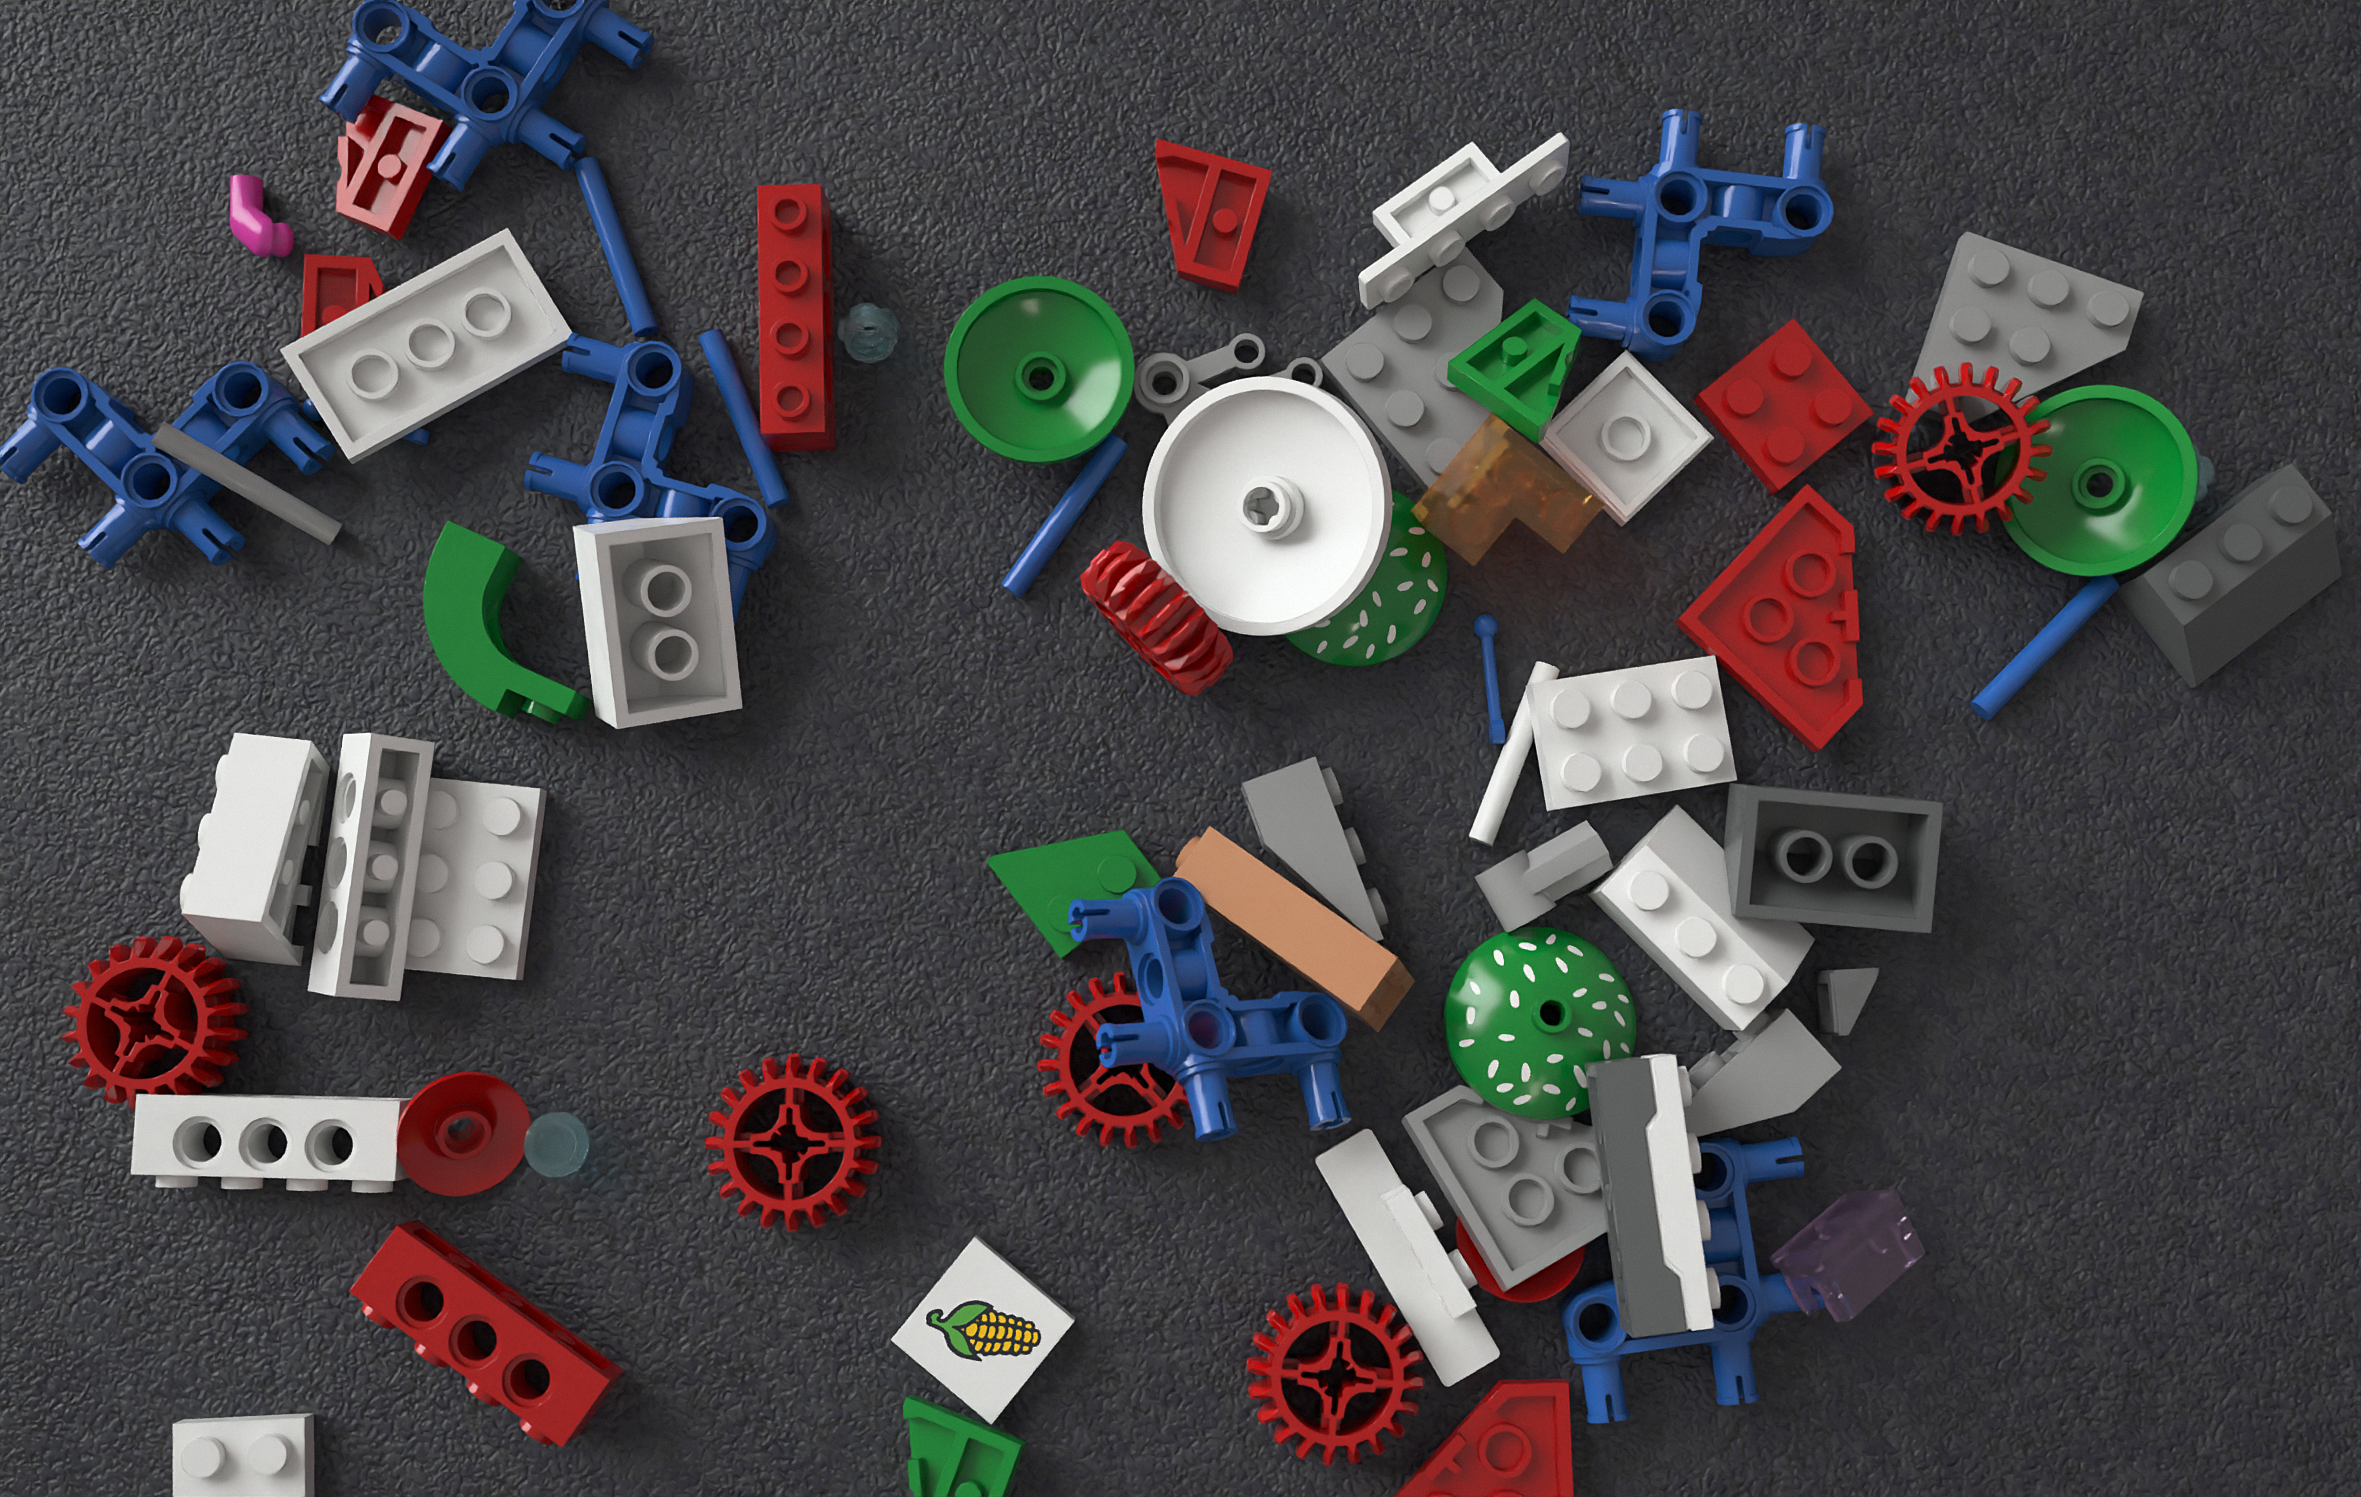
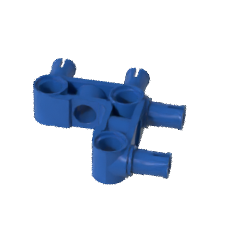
M366 0L356 9L352 19L353 34L346 43L348 46L346 52L349 58L324 94H321L318 100L330 111L338 116L341 113V117L344 120L355 125L358 120L357 117L383 80L390 82L393 79L453 117L457 124L433 161L429 162L426 169L442 182L446 183V181H449L450 187L462 192L465 188V183L490 147L497 149L498 146H503L505 142L515 145L523 142L558 164L559 168L566 172L569 171L576 162L571 157V152L580 157L585 149L587 138L580 133L577 134L541 111L542 106L584 44L592 41L626 63L629 68L637 70L644 62L643 58L638 55L640 52L646 56L649 55L654 44V36L649 32H644L611 11L607 0H577L574 6L565 11L550 9L553 0H515L512 4L515 12L491 47L484 46L481 51L476 48L468 51L439 33L433 21L418 11L395 0ZM390 26L402 28L399 37L394 42L387 45L376 44L377 37L383 29ZM494 94L509 95L508 104L502 111L497 113L482 112L484 101L489 96Z
M1672 109L1662 114L1663 129L1659 163L1652 167V171L1649 174H1646L1645 177L1640 176L1637 182L1583 175L1579 188L1578 198L1582 199V201H1579L1577 204L1578 216L1590 215L1631 220L1632 227H1636L1629 297L1623 303L1580 298L1576 295H1571L1567 306L1566 318H1569L1571 323L1582 330L1581 336L1619 340L1620 347H1625L1626 351L1635 352L1642 359L1658 362L1673 357L1694 331L1703 286L1697 282L1699 252L1705 243L1748 248L1750 255L1793 257L1807 252L1831 224L1834 214L1833 202L1828 195L1829 189L1826 187V183L1820 179L1823 143L1826 137V129L1824 127L1813 124L1810 135L1806 134L1807 124L1803 123L1793 124L1785 129L1786 144L1783 176L1781 178L1700 168L1696 163L1703 116L1699 112L1689 110L1687 120L1682 122L1683 109ZM1668 196L1677 198L1686 208V215L1677 216L1670 214L1664 209L1660 198ZM1785 211H1796L1802 214L1809 224V230H1800L1793 227L1787 220ZM1659 315L1667 318L1674 327L1675 336L1662 337L1652 331L1648 317Z
M573 332L570 334L566 345L574 348L573 352L564 350L562 357L563 371L568 373L574 372L614 383L615 389L592 462L584 466L535 451L528 464L536 467V470L541 473L526 470L524 478L525 489L577 502L579 510H582L588 519L587 525L636 518H723L734 626H736L738 621L737 615L750 573H757L758 568H762L765 557L772 552L776 545L777 530L774 521L756 500L730 488L712 483L707 488L674 480L669 477L670 474L665 470L677 430L685 428L690 412L694 388L691 371L674 349L663 342L648 341L640 343L635 341L632 344L627 343L623 348L586 338L581 334ZM660 366L673 367V375L665 386L657 389L647 388V378L655 368ZM625 483H634L636 493L633 501L624 508L612 509L610 497L614 489ZM745 516L757 518L758 530L749 541L734 543L730 540V529L735 521ZM576 573L575 580L578 581V582H579V573Z
M232 362L220 369L216 375L207 380L192 395L194 403L171 425L242 467L269 440L285 453L304 475L314 474L323 467L306 450V447L311 449L316 455H320L327 462L335 453L334 445L330 441H326L298 414L299 407L297 401L286 386L252 362ZM65 367L48 369L39 375L33 384L31 392L32 402L28 405L29 409L26 411L29 418L0 447V465L2 464L0 470L17 483L23 485L28 480L27 478L61 445L69 447L117 493L115 499L118 502L84 537L82 536L77 541L84 550H91L88 554L102 566L112 569L116 565L115 563L149 529L154 532L158 529L180 530L208 557V560L214 566L223 565L234 557L217 539L227 547L230 545L237 552L241 550L246 538L232 528L208 505L209 501L224 485L150 444L157 432L153 435L148 434L133 419L135 412L122 399L71 368ZM261 385V396L257 403L244 409V398L248 391L255 386ZM81 392L80 404L74 411L67 413L68 402L74 395ZM170 475L171 482L168 491L159 499H155L154 491L157 483L163 477Z
M1172 876L1162 879L1153 888H1134L1125 893L1121 899L1085 900L1081 898L1072 901L1068 911L1069 925L1083 924V927H1074L1070 931L1075 941L1085 942L1087 940L1118 938L1125 940L1145 1023L1117 1025L1107 1023L1101 1025L1096 1036L1097 1050L1112 1049V1052L1100 1054V1062L1106 1068H1113L1118 1065L1153 1063L1156 1067L1172 1075L1174 1080H1177L1178 1085L1185 1086L1196 1128L1195 1136L1198 1142H1206L1210 1139V1136L1212 1141L1225 1139L1239 1131L1238 1124L1234 1119L1225 1078L1291 1073L1292 1076L1298 1077L1310 1119L1309 1125L1311 1130L1317 1131L1323 1127L1324 1130L1342 1126L1351 1120L1337 1069L1342 1057L1339 1043L1345 1038L1348 1029L1347 1017L1341 1005L1331 996L1320 992H1279L1271 999L1239 1001L1235 995H1229L1228 990L1220 985L1210 945L1215 938L1211 922L1205 910V903L1200 892L1192 883L1183 878ZM1191 1035L1197 1040V1043L1192 1039Z
M1729 1136L1707 1140L1697 1139L1700 1154L1707 1152L1713 1158L1715 1164L1713 1179L1703 1187L1696 1188L1694 1186L1696 1200H1704L1707 1206L1711 1226L1710 1240L1702 1241L1705 1267H1712L1715 1270L1719 1287L1731 1285L1736 1295V1303L1728 1315L1720 1318L1713 1317L1714 1328L1693 1331L1687 1329L1685 1332L1633 1338L1620 1328L1614 1279L1602 1280L1573 1289L1564 1297L1560 1306L1559 1320L1563 1331L1566 1333L1569 1356L1573 1358L1574 1363L1581 1364L1588 1410L1587 1421L1589 1423H1609L1608 1415L1613 1417L1615 1422L1630 1418L1620 1360L1625 1358V1354L1699 1343L1710 1346L1718 1394L1716 1395L1717 1404L1738 1405L1741 1398H1743L1745 1403L1758 1401L1760 1397L1756 1389L1749 1342L1755 1339L1754 1334L1757 1333V1327L1762 1326L1764 1322H1768L1769 1315L1808 1309H1825V1293H1818L1816 1289H1811L1824 1287L1822 1276L1816 1266L1805 1270L1761 1276L1756 1265L1745 1190H1747L1749 1183L1792 1177L1797 1179L1804 1176V1161H1796V1159L1776 1161L1777 1158L1802 1155L1801 1146L1796 1136L1740 1145L1737 1139H1731ZM1603 1303L1608 1311V1322L1605 1328L1600 1333L1592 1336L1583 1335L1579 1328V1317L1582 1310L1588 1305Z

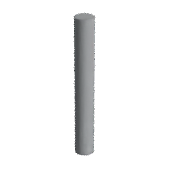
M163 422L150 443L327 545L331 544L342 526L338 521L166 422Z

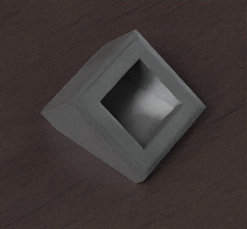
M1879 968L1816 971L1814 981L1818 1030L1821 1032V1035L1843 1036L1850 1034L1878 977Z

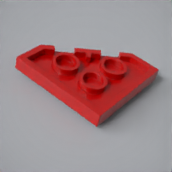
M1806 484L1674 623L1709 656L1715 655L1716 662L1814 753L1821 750L1863 705L1862 679H1858L1856 643L1860 641L1858 595L1857 590H1853L1852 554L1855 553L1854 526Z
M1564 1378L1499 1380L1393 1497H1574L1569 1382Z

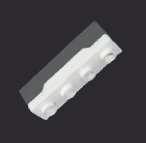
M1654 1054L1641 1056V1058L1629 1057L1584 1063L1620 1328L1633 1338L1685 1332L1687 1329L1693 1331L1714 1328L1712 1309L1720 1308V1289L1715 1270L1712 1267H1705L1702 1241L1710 1240L1711 1226L1704 1200H1696L1692 1174L1700 1173L1701 1155L1696 1135L1686 1132L1683 1107L1690 1106L1692 1102L1691 1085L1685 1066L1677 1067L1676 1055Z

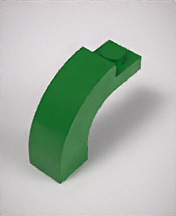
M447 521L430 557L423 590V609L427 632L436 656L445 671L464 692L477 702L511 719H514L523 698L526 697L521 709L555 725H557L562 714L581 722L592 699L524 668L511 655L503 640L500 627L501 606L507 589L523 558L504 545Z

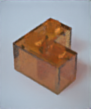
M1491 412L1411 512L1429 532L1471 565L1475 566L1515 517L1564 554L1605 504Z

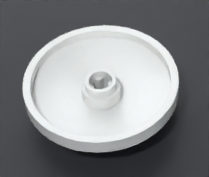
M1250 377L1235 380L1208 391L1193 401L1177 416L1162 436L1153 453L1144 483L1142 500L1144 533L1152 560H1156L1169 575L1173 576L1183 589L1189 592L1190 596L1204 608L1205 613L1217 624V627L1247 635H1282L1306 630L1325 622L1348 606L1367 585L1381 561L1387 545L1392 520V490L1387 465L1378 443L1362 419L1349 406L1325 390L1307 383L1280 377Z

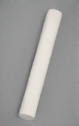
M1537 661L1527 685L1556 680L1560 670L1550 664ZM1526 689L1468 836L1470 839L1487 846H1492L1534 739Z

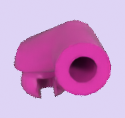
M252 175L232 176L230 178V227L233 235L256 256L268 258L269 254L277 257L288 256L293 248V230L286 223H272L271 218L263 213V180Z

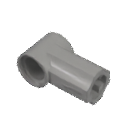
M1586 820L1528 853L1522 850L1478 874L1475 876V879L1505 932L1508 933L1556 906L1554 901L1598 879L1614 867L1601 837Z

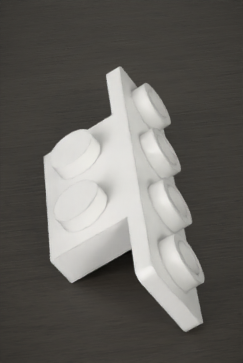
M1560 132L1502 173L1494 167L1472 141L1373 211V224L1394 249L1359 274L1360 301L1370 310L1382 301L1393 302L1411 288L1416 277L1433 265L1441 267L1451 262L1463 250L1465 243L1484 229L1493 231L1502 226L1513 215L1519 204L1535 193L1538 196H1542L1554 189L1566 174L1570 141Z
M1367 1128L1362 1129L1318 1155L1315 1159L1317 1167L1404 1318L1411 1326L1415 1337L1441 1382L1445 1386H1452L1497 1359L1500 1354L1499 1349L1475 1310L1477 1305L1468 1291L1469 1288L1478 1284L1472 1271L1458 1249L1446 1254L1434 1231L1444 1226L1436 1209L1424 1191L1413 1197L1409 1188L1402 1184L1373 1132Z

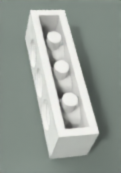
M375 733L343 734L308 991L340 997L400 1001L435 742Z
M202 1093V1095L136 1094L131 1174L156 1175L155 1186L168 1188L198 1186V1176L221 1177V1188L259 1189L263 1188V1178H287L286 1190L292 1191L328 1190V1179L352 1180V1192H392L393 1181L410 1178L403 1169L398 1157L396 1131L400 1117L412 1098ZM211 1124L218 1129L222 1140L221 1148L215 1157L206 1151L203 1142L204 1133ZM275 1126L281 1128L287 1138V1149L280 1159L276 1158L268 1147V1136ZM340 1127L346 1129L353 1140L352 1153L346 1161L338 1158L332 1147L333 1136Z

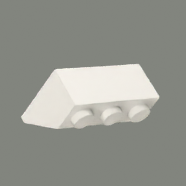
M636 518L573 526L595 715L616 729L742 709L723 518Z
M1678 804L1674 805L1587 894L1724 1030L1743 1031L1789 983L1815 941L1798 922L1733 916L1724 850Z

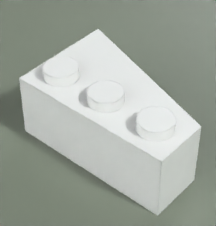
M234 733L228 755H223L218 762L215 778L218 789L211 813H207L202 818L199 826L198 845L200 851L194 872L188 874L182 883L180 906L182 909L181 914L225 958L301 966L304 946L291 944L297 905L310 906L313 887L300 885L307 845L319 846L330 766L312 741Z

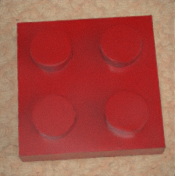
M1794 318L1699 393L1693 400L1772 495L1777 493L1874 414L1871 408Z

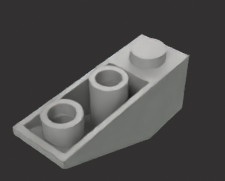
M1312 757L1243 782L1241 791L1262 848L1336 915L1375 942L1384 939L1379 927L1389 923L1377 889L1374 887L1365 890L1357 869V866L1366 863L1364 852L1354 828L1351 827L1343 830L1334 806L1342 804L1343 798L1331 767L1320 770L1316 757Z
M1771 1008L1767 1013L1763 1009L1743 1031H1733L1738 1040L1722 1055L1719 1056L1715 1051H1712L1688 1071L1691 1082L1692 1102L1690 1106L1683 1107L1686 1132L1694 1133L1698 1137L1795 1112L1842 1067L1789 1009Z

